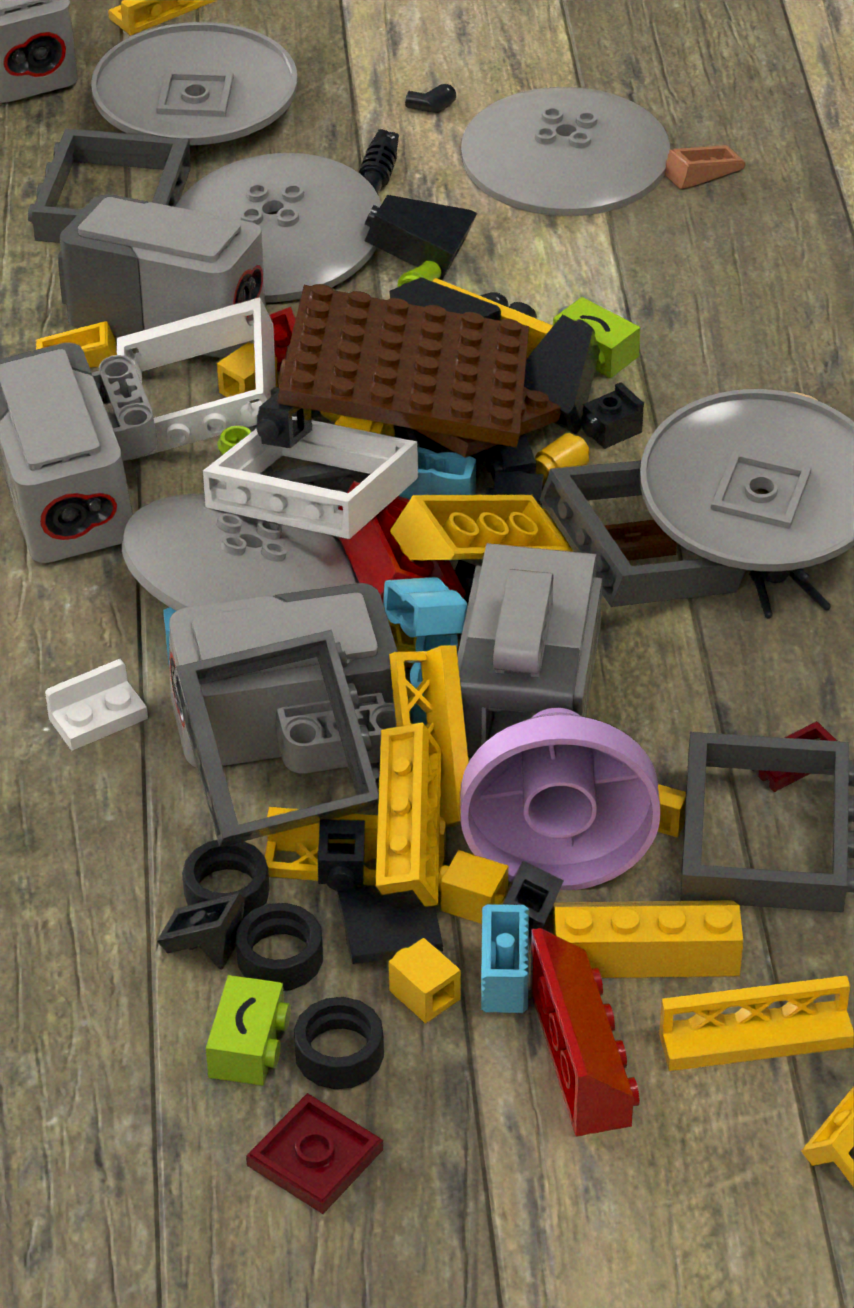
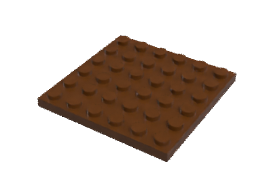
M323 284L304 285L277 403L517 447L521 424L529 326L522 325L512 319H503L501 321L487 319L474 312H465L463 314L449 312L436 305L425 307L411 305L399 298H390L388 300L374 298L361 291H352L350 293L336 291Z

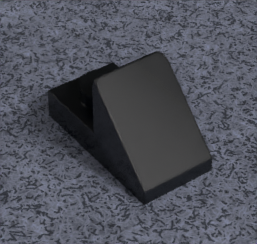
M240 893L176 908L157 942L167 954L185 949L193 950L200 946L219 969H223L236 947V930L243 919L245 898Z

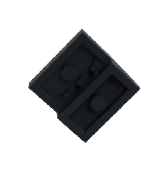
M376 885L351 888L347 891H337L338 906L345 926L346 944L352 964L392 959L399 950L406 947L409 948L422 938H425L437 950L443 952V942L435 906L425 907L413 890L382 895Z

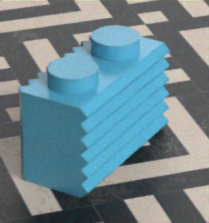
M487 904L482 907L481 1010L484 1012L523 1013L528 1009L529 908L525 905Z

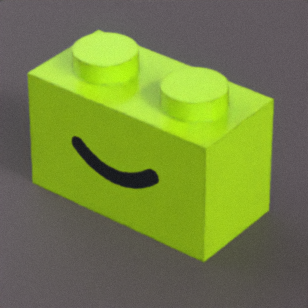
M580 297L553 318V326L562 315H565L575 321L581 319L594 329L600 349L596 371L609 378L615 376L639 357L641 327L584 297Z
M232 975L227 976L206 1045L208 1078L264 1086L269 1067L276 1068L279 1061L281 1042L277 1040L279 1031H287L290 1021L291 1004L284 1002L283 983Z

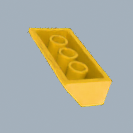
M413 495L390 530L400 545L402 552L410 560L483 559L487 543L574 552L532 495Z
M733 900L554 902L552 906L553 934L585 950L591 969L598 968L601 978L740 976L743 932L740 905Z

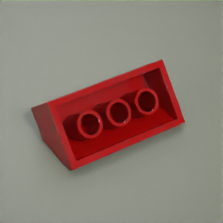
M353 481L347 493L351 492L360 483ZM397 496L350 539L339 537L359 583L375 587L381 595L382 602L386 580L437 577L442 580L449 590L458 592L462 598L466 595L449 560H410L402 552L400 545L391 534V528L408 504L409 499ZM339 506L338 510L343 511V506Z
M542 928L532 929L530 991L575 1136L632 1127L633 1106H639L640 1103L638 1086L634 1077L627 1078L624 1069L627 1068L625 1047L622 1040L615 1041L612 1033L615 1031L613 1010L609 1003L603 1004L602 1002L603 984L599 969H591L586 951Z

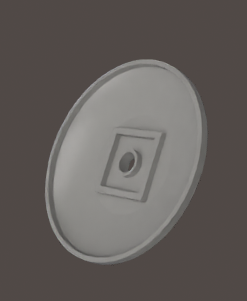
M214 22L171 24L133 35L114 46L100 59L94 69L91 80L92 98L97 110L116 128L128 134L189 139V145H205L234 140L268 126L289 108L295 98L298 85L295 63L290 54L280 44L254 30Z
M549 87L507 96L479 112L468 124L463 134L461 158L466 173L476 186L487 195L506 205L544 215L582 216L624 207L651 192L665 176L670 142L661 123L646 109L628 99L588 88Z
M274 153L249 157L230 163L201 178L184 193L175 206L248 221L261 227L265 303L300 299L304 285L323 284L332 288L362 268L377 249V247L365 242L370 229L369 226L365 225L367 216L373 205L381 206L375 189L368 180L352 168L317 155ZM278 211L277 214H268L270 212Z
M732 390L703 397L687 404L667 417L651 435L645 446L640 468V486L644 502L655 522L674 541L698 556L722 565L754 571H786L826 562L854 546V422L838 410L822 402L779 390ZM757 488H762L768 490L770 493L757 494L753 491H755Z
M204 493L170 496L143 506L129 519L122 539L123 558L134 578L150 594L176 611L186 607L359 583L342 543L332 535L205 507Z

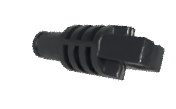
M383 129L378 130L368 146L359 173L369 181L378 195L380 189L385 187L390 180L397 160L399 140L398 133L388 132Z

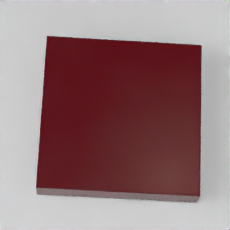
M307 1093L246 1155L247 1166L324 1214L383 1151V1139Z

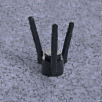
M802 568L786 571L751 570L749 572V576L756 585L761 607L767 619H770L773 614L764 581L780 583L787 579L788 576L824 610L831 608L830 603L808 582L809 575Z

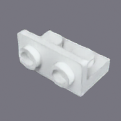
M121 659L61 682L45 691L49 720L71 751L148 719L147 706L128 683L126 665Z

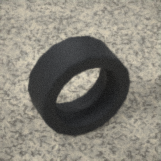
M217 840L208 841L194 849L185 860L182 876L187 905L240 893L245 898L244 918L252 910L267 903L270 890L268 866L265 856L254 845L243 841L219 847ZM226 869L241 871L253 879L244 888L229 893L212 892L200 885V882L206 876Z
M272 903L252 910L241 920L236 930L238 968L246 978L283 983V991L293 990L307 984L318 974L323 963L321 925L312 913L301 906L289 903ZM287 934L298 937L307 944V947L298 955L288 959L273 960L262 957L253 951L255 944L271 935Z
M334 997L311 1004L299 1015L294 1027L296 1064L304 1077L318 1086L331 1089H345L367 1082L379 1070L384 1058V1035L382 1021L373 1008L360 1000ZM333 1029L356 1031L367 1040V1044L359 1052L344 1057L323 1055L311 1047V1042L319 1034Z

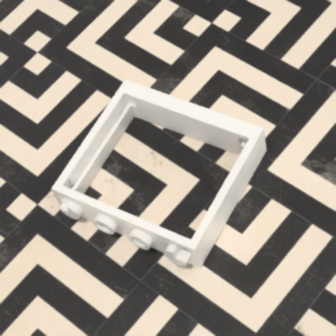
M260 297L117 338V355L131 358L141 383L142 371L254 340L256 389L155 417L154 423L158 445L152 453L147 455L219 436L223 430L231 426H244L248 428L257 425L259 406L271 398V390L276 388L274 326ZM253 314L254 320L249 321L247 316ZM137 347L139 352L133 353L131 349ZM259 399V401L254 402V403H250V402H249V401H252V400Z
M292 416V420H297V417ZM312 420V431L293 447L284 448L262 444L261 437L256 428L203 470L205 507L350 539L418 479L417 441ZM281 456H287L368 473L370 475L351 492L345 493L260 475V473ZM338 505L343 506V511L338 510Z

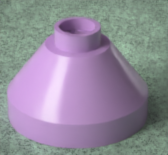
M565 708L542 710L531 719L514 724L495 734L472 756L461 782L460 810L464 838L475 856L508 865V881L510 882L522 861H525L564 880L560 890H579L605 883L626 872L645 855L656 837L660 824L658 779L654 766L646 752L630 736L619 729L594 719L582 717L576 712Z

